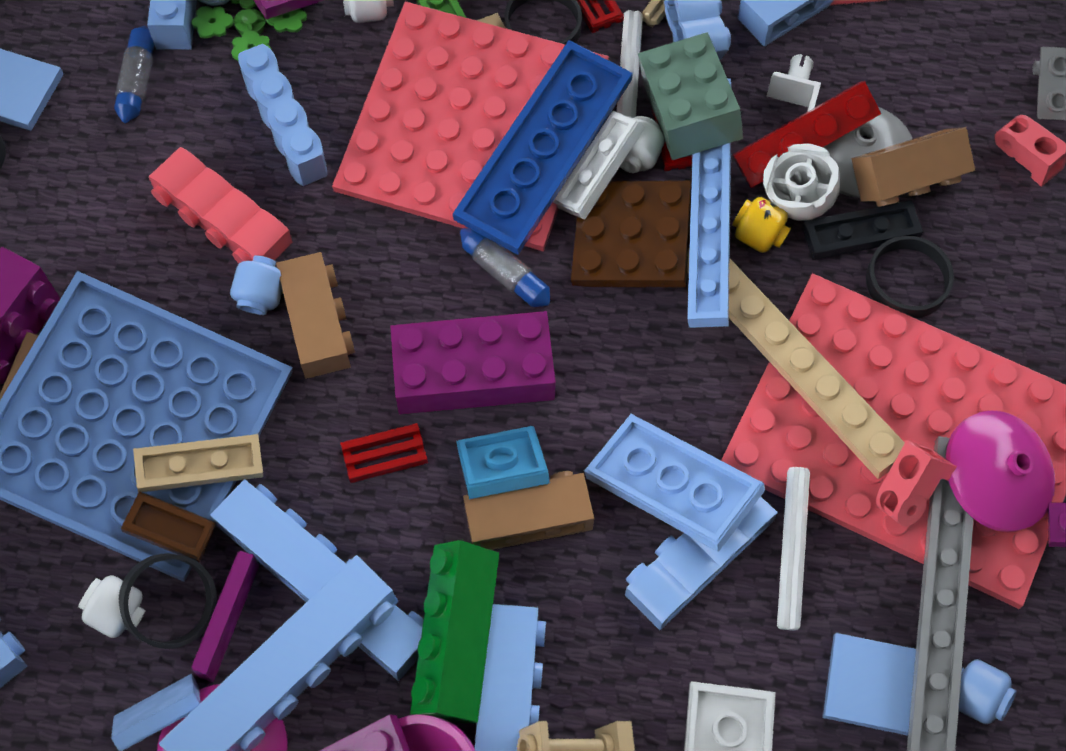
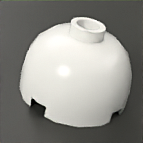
M795 144L787 147L789 152L782 154L780 157L776 154L770 159L764 170L763 185L768 199L786 211L788 218L804 221L820 217L834 205L839 195V167L835 160L830 157L829 152L823 147L813 144Z

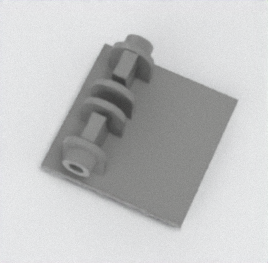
M1040 47V61L1035 60L1032 69L1033 75H1039L1037 119L1066 120V48Z

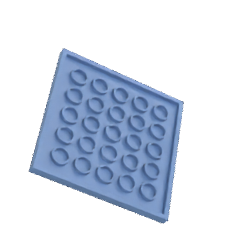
M77 271L0 400V500L138 562L157 554H175L126 534L121 530L138 495L133 449L254 434L260 436L292 374L293 367ZM236 481L143 493L213 521L210 514L230 495ZM177 559L163 560L150 565V567L185 582L192 568L187 563Z

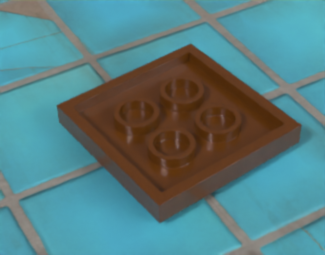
M610 181L586 219L577 217L571 272L572 285L582 287H686L691 215V181Z

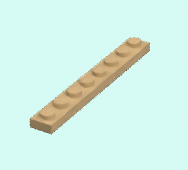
M690 248L688 249V263H687V272H688V274H689V252H690ZM730 259V320L877 479L884 476L890 471L905 442Z

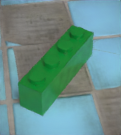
M462 540L434 545L433 555L430 560L431 572L428 593L424 602L425 614L422 635L418 644L419 656L416 676L411 691V715L436 716L452 724L478 723L499 552Z

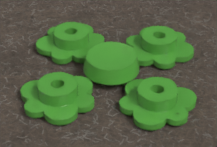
M231 0L232 3H240L241 7L245 8V10L235 15L234 21L230 14L225 13L223 7L218 6L212 9L211 7L204 6L197 10V17L193 18L191 22L192 26L197 29L198 35L202 38L223 36L226 34V29L230 28L234 23L238 33L242 35V37H236L232 41L234 47L232 49V57L238 61L239 53L260 44H265L271 49L269 38L265 35L259 36L265 28V21L269 25L274 26L277 32H298L302 28V22L307 19V15L300 8L266 20L262 12L251 9L256 6L254 0Z

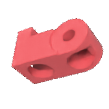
M1018 115L995 134L996 145L1009 157L1015 158L1018 163L1032 173L1031 178L1041 187L1064 169L1066 164V143L1030 117Z
M906 440L878 491L876 504L878 508L900 525L910 526L923 515L926 509V501L930 499L940 480L949 481L957 466L950 463L934 450Z

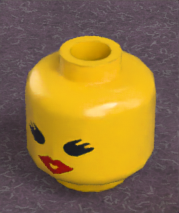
M757 197L752 202L747 199L732 223L736 227V238L761 253L769 251L772 245L780 248L791 228L785 226L788 219L787 212L763 197Z

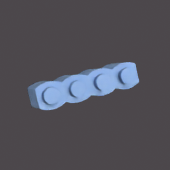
M664 0L665 14L668 25L673 33V42L708 32L718 58L721 60L731 44L730 31L724 26L720 18L722 12L721 0Z
M260 44L239 53L238 61L249 95L257 102L263 122L271 129L277 149L286 157L289 172L293 179L301 186H305L326 177L327 166L321 141L318 135L309 128L306 113L303 107L294 100L291 85L288 79L280 73L277 59L272 50L265 44Z
M760 497L719 552L685 533L677 539L671 535L655 551L658 558L648 567L641 563L628 575L626 581L629 585L626 588L625 596L661 630L774 521L778 512Z

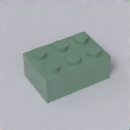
M708 32L638 53L643 85L660 130L664 135V140L672 160L743 139L740 107Z

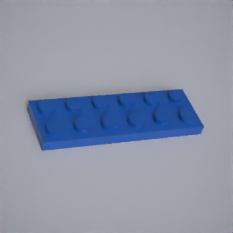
M568 40L453 212V219L519 255L632 81L633 73Z

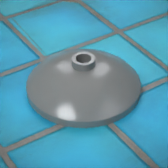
M878 107L881 115L823 147L829 152L830 157L835 160L839 167V193L860 198L851 158L912 139L906 126L889 111ZM861 135L867 136L870 139H864Z

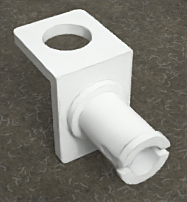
M799 54L792 57L788 74L773 72L767 97L808 107V112L815 107L821 83L809 80L813 61L810 57L806 56L803 67H801L802 55Z

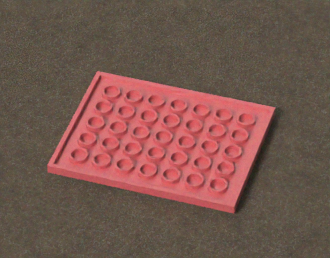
M812 273L789 321L904 442L908 440L934 450L935 441L939 436L950 438L955 428L963 420L974 414L993 410L1009 413L1027 423L1045 444L1055 473V491L1052 502L1063 503L1066 496L1065 384ZM769 362L721 461L763 482L766 491L785 499L788 469L790 467L809 469V511L924 564L929 500L927 499L926 509L921 518L910 526L900 525L878 508L876 496L888 473L877 479ZM1046 513L1036 524L1014 532L993 530L974 520L968 585L1020 609L1024 605L1048 543V514Z

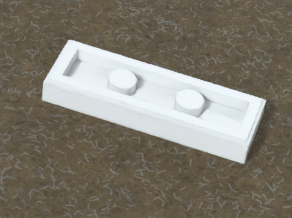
M612 111L554 199L553 203L558 205L559 209L584 220L586 219L645 129L640 120Z

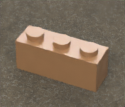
M966 127L943 129L851 158L861 201H876L877 206H886L899 202L898 195L907 192L908 196L930 192V185L938 182L940 186L961 182V175L975 171Z
M321 252L277 262L276 265L281 272L280 281L305 379L351 368L348 355L354 354L355 350L350 331H341L339 321L346 320V315L341 297L333 299L331 288L338 286L333 265L325 266Z
M562 471L550 476L549 484L469 499L468 495L463 496L471 543L493 550L593 530L594 515L584 473L573 474L571 471Z

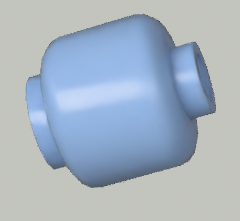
M255 255L252 261H243L238 264L230 290V295L237 302L236 307L252 314L266 315L267 310H273L279 305L283 289L280 281L281 272L275 267L276 261L268 257Z
M977 659L970 662L965 669L962 668L958 711L982 724H990L995 719L1002 721L1008 713L1017 692L1011 688L1012 681L1010 676Z

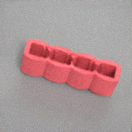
M179 147L148 176L153 186L151 193L162 205L168 207L172 204L179 209V216L189 226L194 228L198 224L206 230V237L216 247L221 249L225 245L233 251L232 256L238 263L252 261L255 255L268 257L275 261L293 243L289 229L269 212L261 209L251 198L234 188L222 176L206 167L197 157L182 147Z

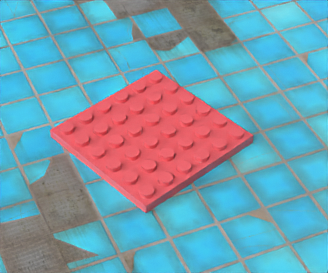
M405 1L333 182V191L456 227L468 228L453 219V212L565 44ZM595 53V54H597V55H599V56H601V57H603V58L609 60V56ZM552 202L524 246L544 252L559 209L558 205Z

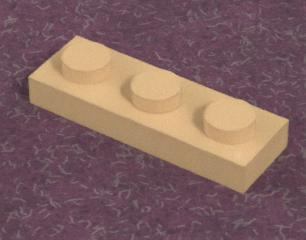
M258 434L133 449L138 493L139 491L148 492L263 477Z

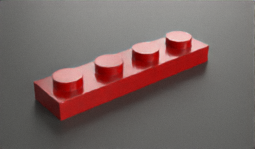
M861 81L732 154L748 186L752 188L763 182L764 170L770 159L776 154L780 157L782 154L789 152L787 147L795 144H813L824 147L881 115V112L866 82Z

